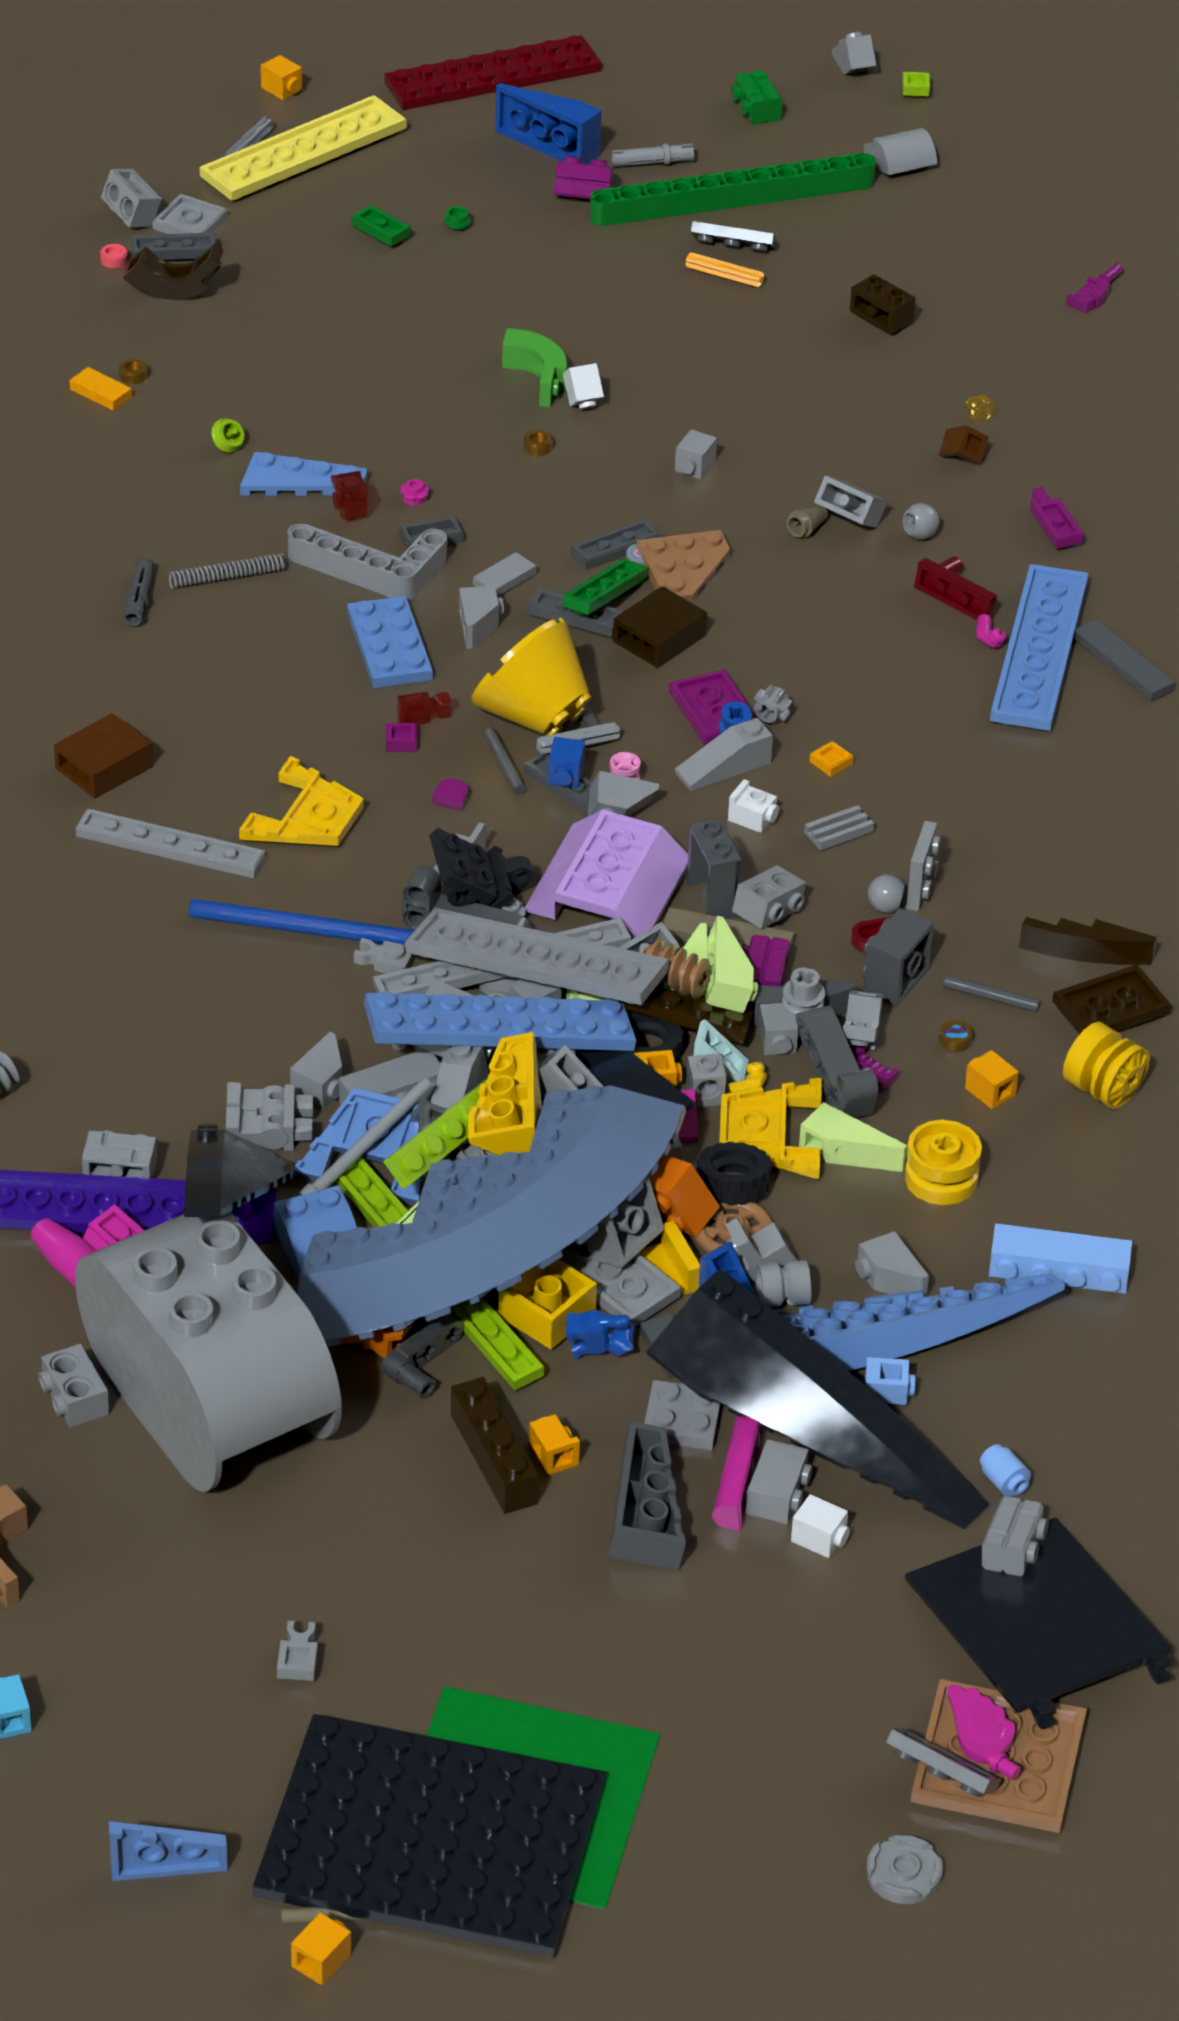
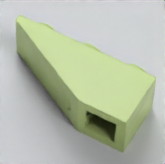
M824 1102L801 1124L799 1147L820 1148V1160L826 1163L898 1172L905 1170L906 1144Z

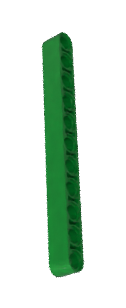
M856 153L598 189L593 191L590 196V221L598 226H608L869 189L875 182L876 158L868 153Z

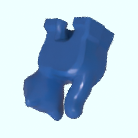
M590 1310L583 1313H567L566 1337L568 1342H574L571 1345L574 1359H579L585 1354H602L606 1351L619 1357L634 1349L633 1332L635 1325L630 1324V1317L628 1315L605 1314L598 1310Z

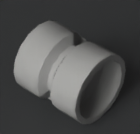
M789 1261L783 1268L776 1262L757 1264V1297L770 1308L781 1307L784 1300L790 1306L810 1304L811 1277L807 1261Z

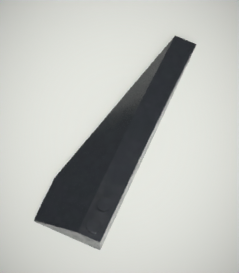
M216 1124L198 1125L197 1130H191L189 1140L184 1217H221L233 1211L232 1208L240 1207L241 1203H248L250 1199L261 1196L268 1192L270 1188H276L277 1184H283L286 1180H291L293 1178V1162L227 1130H218V1125Z

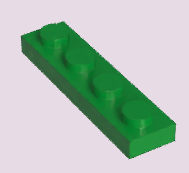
M622 558L564 594L562 606L572 609L576 614L589 615L645 580L648 576L649 567Z

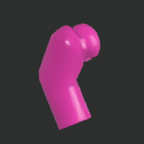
M982 614L978 616L976 638L990 648L1001 647L1006 640L1005 631L1003 630L999 633L1000 628L991 630L992 618L989 615Z

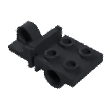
M439 828L429 835L448 902L453 906H467L477 900L479 904L501 909L514 898V895L519 894L534 877L530 860L527 857L515 856L506 860L505 856L502 855L503 849L493 846L488 852H485L480 845L472 844L461 839L456 834H450Z

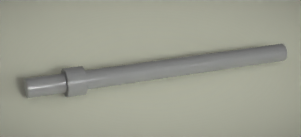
M425 1077L419 1081L312 1185L307 1184L298 1193V1196L331 1186L433 1088L432 1083Z

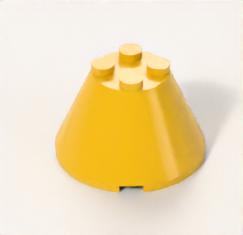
M562 617L558 619L559 623L554 619L549 620L517 643L500 659L504 665L493 676L488 672L472 694L471 702L480 709L546 736L560 733L563 729L562 725L567 720L571 722L576 721L585 712L583 707L592 697L589 695L590 693L566 621Z

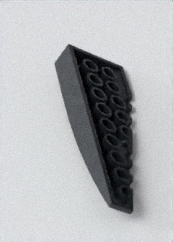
M721 1268L696 1290L647 1350L646 1354L701 1398L711 1403L713 1400H716L728 1406L729 1412L739 1417H742L744 1414L760 1422L761 1428L771 1433H774V1431L780 1432L791 1438V1443L801 1448L809 1449V1452L843 1469L847 1466L861 1473V1478L871 1483L877 1481L893 1489V1494L903 1499L911 1498L923 1504V1509L963 1529H966L987 1508L988 1503L880 1398L817 1344Z

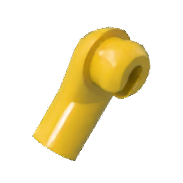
M762 1062L749 1063L747 1066L748 1075H746L744 1080L727 1083V1093L761 1088L767 1080L764 1064Z

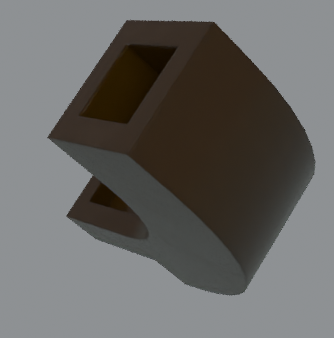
M214 243L193 262L172 264L162 260L145 246L127 263L123 279L137 290L155 298L171 300L193 298L209 289L213 275L222 265L220 260L223 249Z

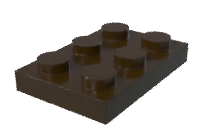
M1138 964L1053 992L1052 1000L1079 1035L1089 1025L1098 1021L1118 1032L1168 1015L1171 1008L1170 1002Z

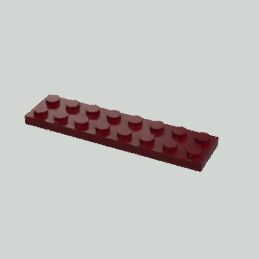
M573 35L554 41L547 40L533 45H521L513 49L496 50L492 53L471 55L456 60L449 59L430 65L423 64L410 69H398L394 72L384 73V83L401 109L408 110L496 92V85L499 83L520 88L601 72V61L582 35Z

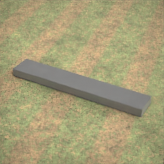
M92 809L85 811L75 828L76 837L253 879L265 860V850Z

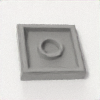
M179 194L152 221V229L166 234L213 233L228 218V209Z

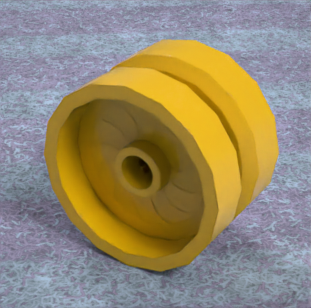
M950 1120L928 1121L917 1126L909 1136L904 1179L908 1189L917 1198L937 1205L958 1204L970 1198L977 1189L979 1179V1165L982 1152L979 1136L970 1127Z

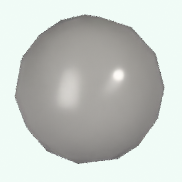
M916 503L905 511L903 527L904 531L911 538L925 540L933 536L938 530L939 516L931 505Z
M893 874L877 876L867 889L868 901L874 910L892 914L900 907L905 884L901 878Z

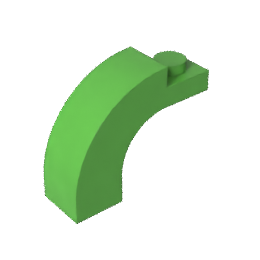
M507 328L502 348V368L525 370L538 376L541 379L539 406L551 407L553 396H558L559 391H566L563 373L567 370V359L563 350L551 339L538 333Z

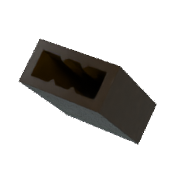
M661 586L614 618L613 642L654 667L660 668L706 636L707 612Z

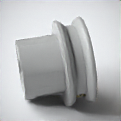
M802 967L792 972L790 981L783 987L782 1000L784 1007L789 1012L797 1015L798 1012L824 1007L825 989L819 983L820 975L817 971Z

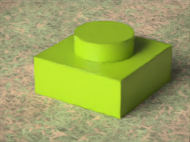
M903 72L902 95L911 97L929 96V73Z

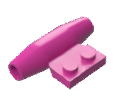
M115 1204L88 1224L89 1227L83 1238L49 1218L40 1220L31 1231V1239L52 1268L75 1288V1271L81 1257L145 1231Z

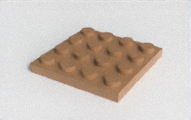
M940 1679L925 1740L1000 1778L1001 1782L996 1793L981 1794V1797H976L960 1789L961 1782L950 1776L948 1780H944L927 1771L929 1765L919 1760L910 1802L1060 1833L1087 1708L1053 1702L1056 1706V1711L1051 1712L1050 1715L1056 1721V1725L1042 1730L1036 1724L1031 1710L1025 1709L1016 1713L998 1690ZM958 1685L963 1690L975 1688L982 1696L990 1698L994 1705L1004 1708L1005 1719L1015 1724L1014 1740L1010 1749L1006 1752L1007 1759L1021 1767L1020 1774L1015 1780L1000 1772L997 1774L989 1770L990 1764L972 1761L963 1753L957 1738L954 1714L946 1693L949 1686Z

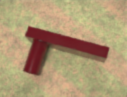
M953 556L940 564L928 558L918 562L914 582L915 588L975 620L982 614H987L993 618L997 595L958 575L963 570V563L958 557Z

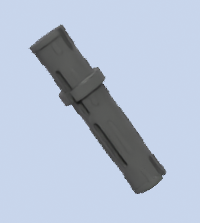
M141 557L136 560L131 587L124 599L126 608L123 614V621L129 626H137L142 622L143 611L149 603L147 594L154 570V562L148 557Z

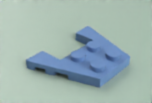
M353 1088L329 1120L330 1124L321 1136L316 1137L309 1146L310 1150L302 1160H298L293 1168L294 1175L316 1181L328 1170L335 1151L345 1153L401 1099ZM416 1103L361 1157L384 1163L383 1161L414 1137L418 1133L419 1118L416 1121H411V1113L419 1107V1104ZM421 1177L404 1189L401 1188L394 1178L391 1187L392 1193L399 1201L415 1205L421 1196Z

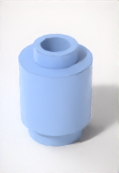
M996 1444L989 1447L980 1458L982 1472L1003 1495H1019L1027 1489L1031 1472L1009 1448Z

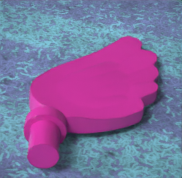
M958 1685L949 1686L946 1693L954 1714L957 1738L963 1753L972 1761L990 1764L989 1770L996 1774L1000 1772L1015 1780L1020 1774L1021 1767L1008 1760L1006 1755L1014 1740L1015 1724L1005 1719L1004 1708L994 1705L990 1698L982 1696L975 1688L963 1690Z

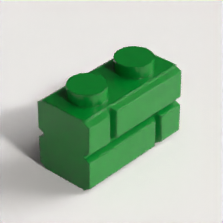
M763 70L752 71L751 74L748 72L736 74L734 85L731 86V96L733 101L739 102L741 114L743 116L746 115L753 125L763 124L765 121L768 123L780 121L783 100Z

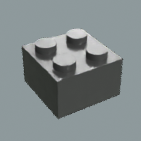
M901 908L891 918H886L880 931L875 936H870L864 947V953L867 956L866 964L862 971V977L864 978L863 991L884 994L883 1001L898 1007L929 971L934 922Z

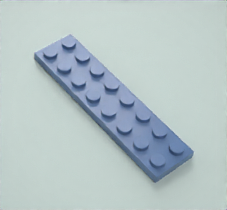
M1035 564L1029 565L994 697L990 721L1005 725L1051 731L1089 573Z
M389 992L365 993L364 1007L375 1043L497 1047L500 1038L534 1032L536 1048L559 1049L566 1044L569 1049L634 1051L636 1038L624 1004L613 999L584 1000L581 998L552 999L550 997L520 998L518 996L488 997L486 995L457 996L454 994L426 995L421 993L395 994Z

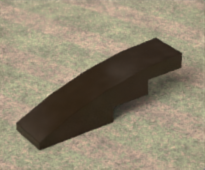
M1026 917L1022 923L1019 948L1052 957L1082 962L1115 965H1152L1157 937L1095 919L1091 927L1064 918H1060L1058 924L1053 925Z

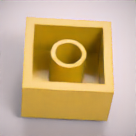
M560 1259L543 1269H540L538 1266L531 1268L521 1274L522 1281L498 1292V1314L500 1317L550 1350L566 1338L567 1313H583L596 1310L597 1283Z

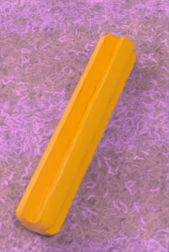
M693 252L689 253L686 257L685 266L688 269L760 288L764 282L765 274L761 271Z

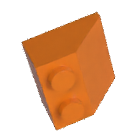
M668 1155L661 1156L657 1162L659 1168L654 1175L649 1176L658 1209L666 1218L665 1223L674 1220L681 1233L697 1237L720 1206L691 1163Z

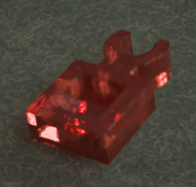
M428 692L397 696L398 723H417L419 725L430 723V716L433 715L439 718L451 716L449 706L443 705L451 703L449 693L440 692L432 698L429 697Z

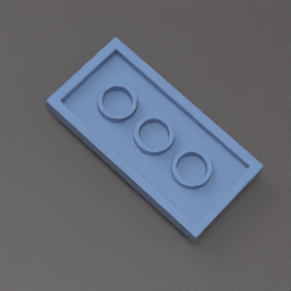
M393 596L347 604V615L373 688L433 680V670L406 596Z

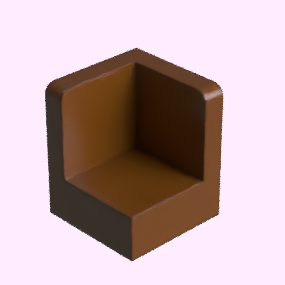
M967 425L946 429L939 455L944 458L957 455L972 464H980L989 436Z

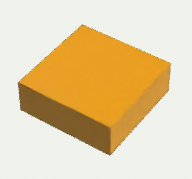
M831 741L810 753L809 762L832 777L853 765L854 756L834 741Z

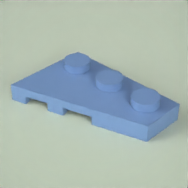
M108 1821L112 1881L228 1871L226 1835Z

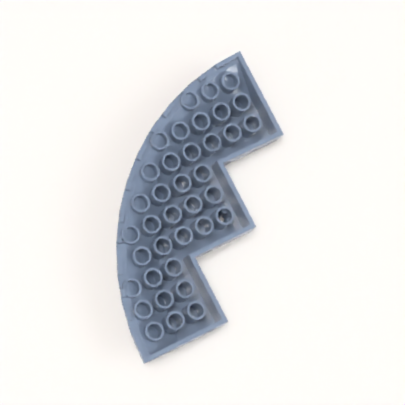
M589 1086L579 1090H556L552 1093H546L529 1152H506L496 1156H473L469 1159L440 1160L436 1163H431L412 1223H391L382 1227H358L348 1231H324L314 1234L299 1275L298 1296L312 1314L326 1345H340L341 1338L359 1335L360 1340L374 1337L373 1331L393 1326L395 1332L405 1329L406 1326L412 1324L417 1318L424 1316L427 1322L451 1313L450 1307L466 1300H469L471 1305L480 1301V1297L485 1296L491 1289L496 1287L498 1292L522 1281L521 1274L535 1266L543 1269L563 1256L562 1249L574 1241L578 1244L586 1241L598 1231L597 1224L604 1222L608 1217L613 1219L618 1214L617 1207L624 1200L631 1201L644 1188L642 1181L650 1175H654L659 1168L658 1160L661 1156H667L671 1149V1138L678 1136L686 1113L685 1105L615 1086Z

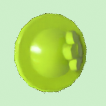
M223 418L216 421L212 426L211 435L216 447L226 453H234L240 449L244 440V431L237 421Z

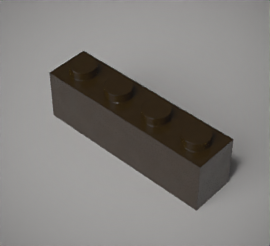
M485 1377L451 1386V1417L504 1514L537 1505L539 1475Z

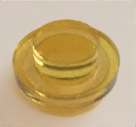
M983 394L970 397L966 402L969 416L976 420L988 419L995 408L994 401Z

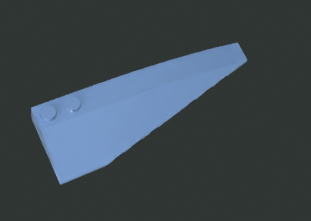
M1048 1273L1005 1279V1286L988 1282L974 1283L973 1290L970 1291L954 1290V1287L950 1286L939 1288V1295L923 1297V1292L920 1290L867 1297L864 1299V1305L844 1300L833 1302L832 1309L826 1310L814 1308L813 1305L799 1306V1313L782 1315L781 1309L774 1311L828 1353L846 1370L851 1371L866 1367L867 1357L895 1359L983 1328L1065 1290V1283Z

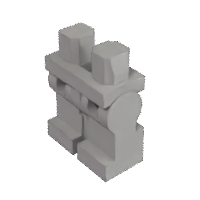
M227 1083L225 1128L227 1131L270 1150L284 1147V1151H294V1141H312L313 1118L295 1117H313V1095H295V1084H285V1088L272 1085L264 1089H241V1083Z

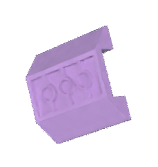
M602 809L572 824L526 904V912L555 920L565 904L610 918H621L632 940L645 931L649 932L650 928L654 927L659 921L688 868V854L662 826Z

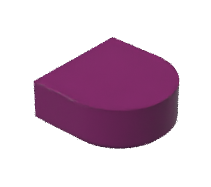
M458 779L441 781L432 795V804L462 810L468 799L467 785Z

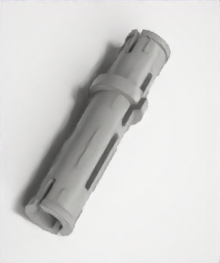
M663 143L662 146L612 150V166L616 168L655 163L670 165V162L694 161V148L692 143L683 145Z

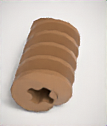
M661 938L643 950L642 953L669 959V971L659 983L663 985L669 984L670 988L674 990L680 989L683 994H691L694 999L701 998L709 983L710 971L708 969L710 962L708 959L704 958L698 964V955L692 953L686 960V949L681 948L675 955L676 945L670 943L664 949L665 941Z

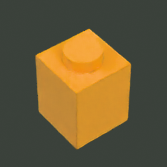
M281 55L261 64V88L281 100L289 98L302 91V67Z
M990 1050L984 1055L972 1059L967 1064L965 1089L989 1108L994 1109L1016 1096L1019 1071L994 1051Z
M319 1913L291 1942V1967L322 1986L351 1956V1931L342 1922L332 1920L322 1913Z

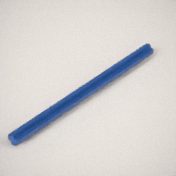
M192 899L189 904V915L192 918L355 941L365 938L376 944H383L385 940L405 945L406 940L415 931Z

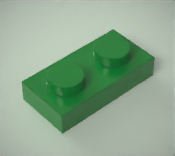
M368 205L351 216L352 226L391 247L411 235V226L372 205Z

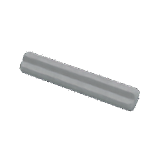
M615 722L542 736L536 740V750L541 755L550 754L554 737L585 740V746L614 741L620 738L619 732L621 730Z

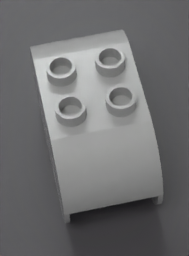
M230 1212L221 1217H184L183 1214L79 1259L75 1271L76 1295L82 1322L95 1357L110 1383L182 1477L193 1488L201 1492H207L215 1488L221 1478L222 1461L300 1426L319 1439H325L337 1432L342 1414L341 1394L336 1370L322 1333L305 1303Z

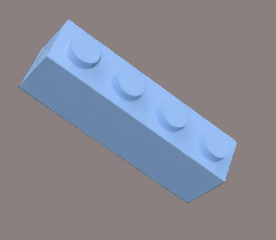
M995 1223L989 1277L1011 1279L1050 1273L1063 1281L1065 1286L1126 1294L1132 1241Z

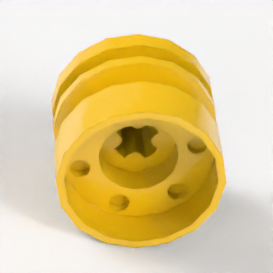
M1098 1021L1089 1025L1076 1038L1067 1053L1062 1074L1066 1082L1083 1092H1090L1092 1098L1102 1101V1104L1107 1107L1117 1109L1127 1103L1139 1089L1149 1068L1150 1054L1144 1047L1137 1045L1128 1038L1122 1039L1119 1032Z

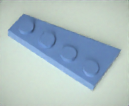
M254 452L240 484V496H250L251 491H265V496H277V491H295V496H305L313 491H321L322 495H361L368 479V469L353 465L346 466L326 461L274 455L267 452Z

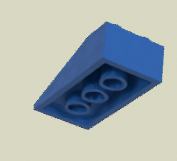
M501 83L496 85V132L559 161H564V156L580 157V163L590 164L591 159L600 157L602 110L575 99Z

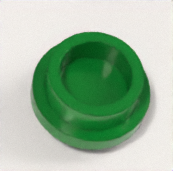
M453 206L447 209L444 215V224L452 230L460 231L471 224V216L465 207Z

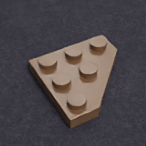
M721 530L637 540L636 548L644 561V566L649 567L648 576L654 589L656 590L663 586L691 603L697 598L698 591L705 587L714 577L716 569L720 564H724L727 561L730 553V547Z

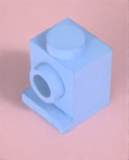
M867 1357L864 1385L885 1404L906 1405L907 1395L914 1396L915 1375L909 1374V1360Z

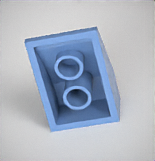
M339 1185L274 1202V1232L298 1279L314 1234L324 1231H348L357 1228L350 1206Z

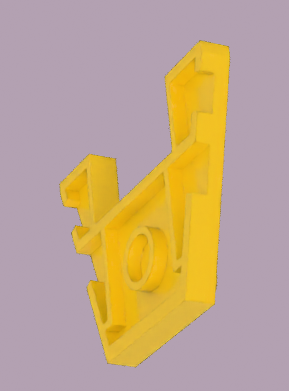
M290 756L278 773L279 782L303 790L281 821L251 812L239 829V839L339 846L364 809V798L335 781L327 782L320 777L319 771L312 767L307 770L300 765V760Z
M822 1078L809 1079V1084L795 1086L794 1082L784 1083L781 1089L765 1092L761 1087L721 1094L719 1143L742 1142L747 1145H754L766 1152V1155L771 1159V1166L819 1179L820 1148L785 1146L787 1106L818 1108L821 1105Z

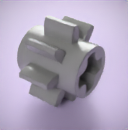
M769 685L766 691L760 689L754 697L757 702L752 709L756 710L758 718L763 722L775 725L779 719L785 721L791 713L788 708L792 704V700L789 699L788 694L782 688Z

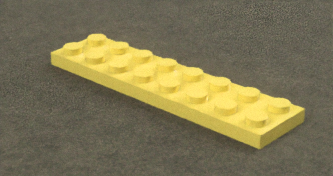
M373 95L200 166V177L233 201L406 129L407 119Z

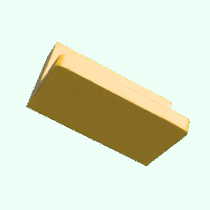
M675 1221L663 1223L665 1229L661 1232V1243L643 1248L639 1254L681 1286V1296L695 1292L699 1288L700 1263Z

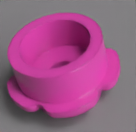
M411 479L400 488L404 502L409 505H421L427 499L429 487L419 479Z

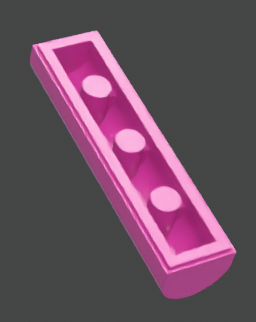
M744 1414L742 1417L737 1415L735 1417L712 1513V1518L718 1526L738 1531L743 1527L746 1514L747 1491L757 1467L765 1429L760 1427V1422Z

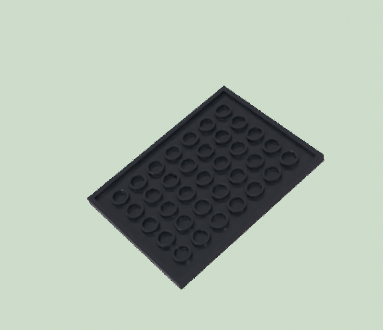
M313 1714L253 1883L252 1895L253 1897L302 1907L334 1910L350 1917L554 1958L605 1785L606 1772Z

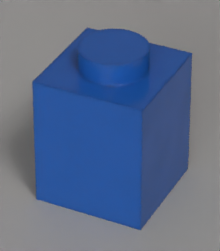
M554 737L548 760V785L579 788L584 767L585 740Z

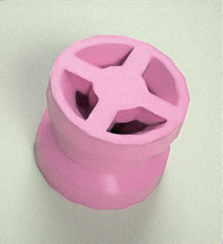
M619 752L611 757L610 773L640 780L641 761L637 755L630 752Z

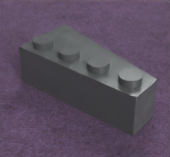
M633 1421L629 1423L622 1452L607 1557L679 1571L686 1540L681 1530L680 1523L682 1518L680 1507H677L676 1485L675 1479H672L670 1469L672 1463L666 1429L664 1427Z

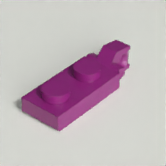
M1043 487L1032 489V500H1030L1031 512L1054 547L1059 549L1082 544L1084 539L1083 532L1060 498L1051 500Z

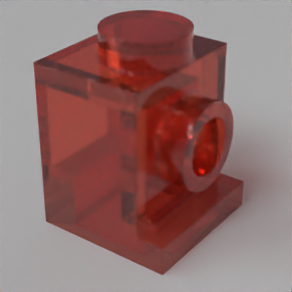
M354 471L332 475L331 482L336 491L332 493L333 504L336 510L340 509L341 518L353 520L366 517L367 486L360 472Z

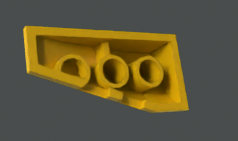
M534 1032L500 1038L489 1064L490 1073L485 1084L481 1083L478 1090L480 1097L476 1106H472L468 1114V1140L470 1144L496 1155H502L506 1152L521 1153L530 1151L542 1109Z

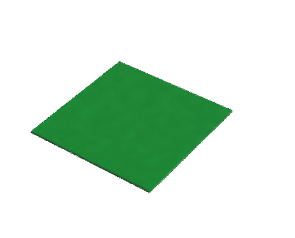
M444 1686L426 1736L606 1772L605 1785L571 1898L573 1903L606 1910L661 1733Z

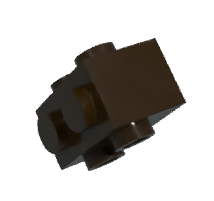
M873 274L851 287L850 311L893 334L914 321L916 297Z

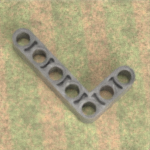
M295 524L287 530L288 558L292 562L388 597L406 596L408 601L414 599L447 563V534L439 529L424 531L400 558L307 524Z

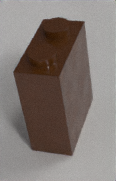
M111 713L54 744L55 769L96 799L152 768L153 745L147 737L134 730L129 723Z

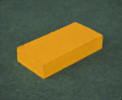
M87 367L69 380L70 390L112 411L132 398V388L90 367Z

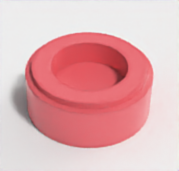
M119 244L106 245L100 250V262L108 268L123 267L128 263V250Z

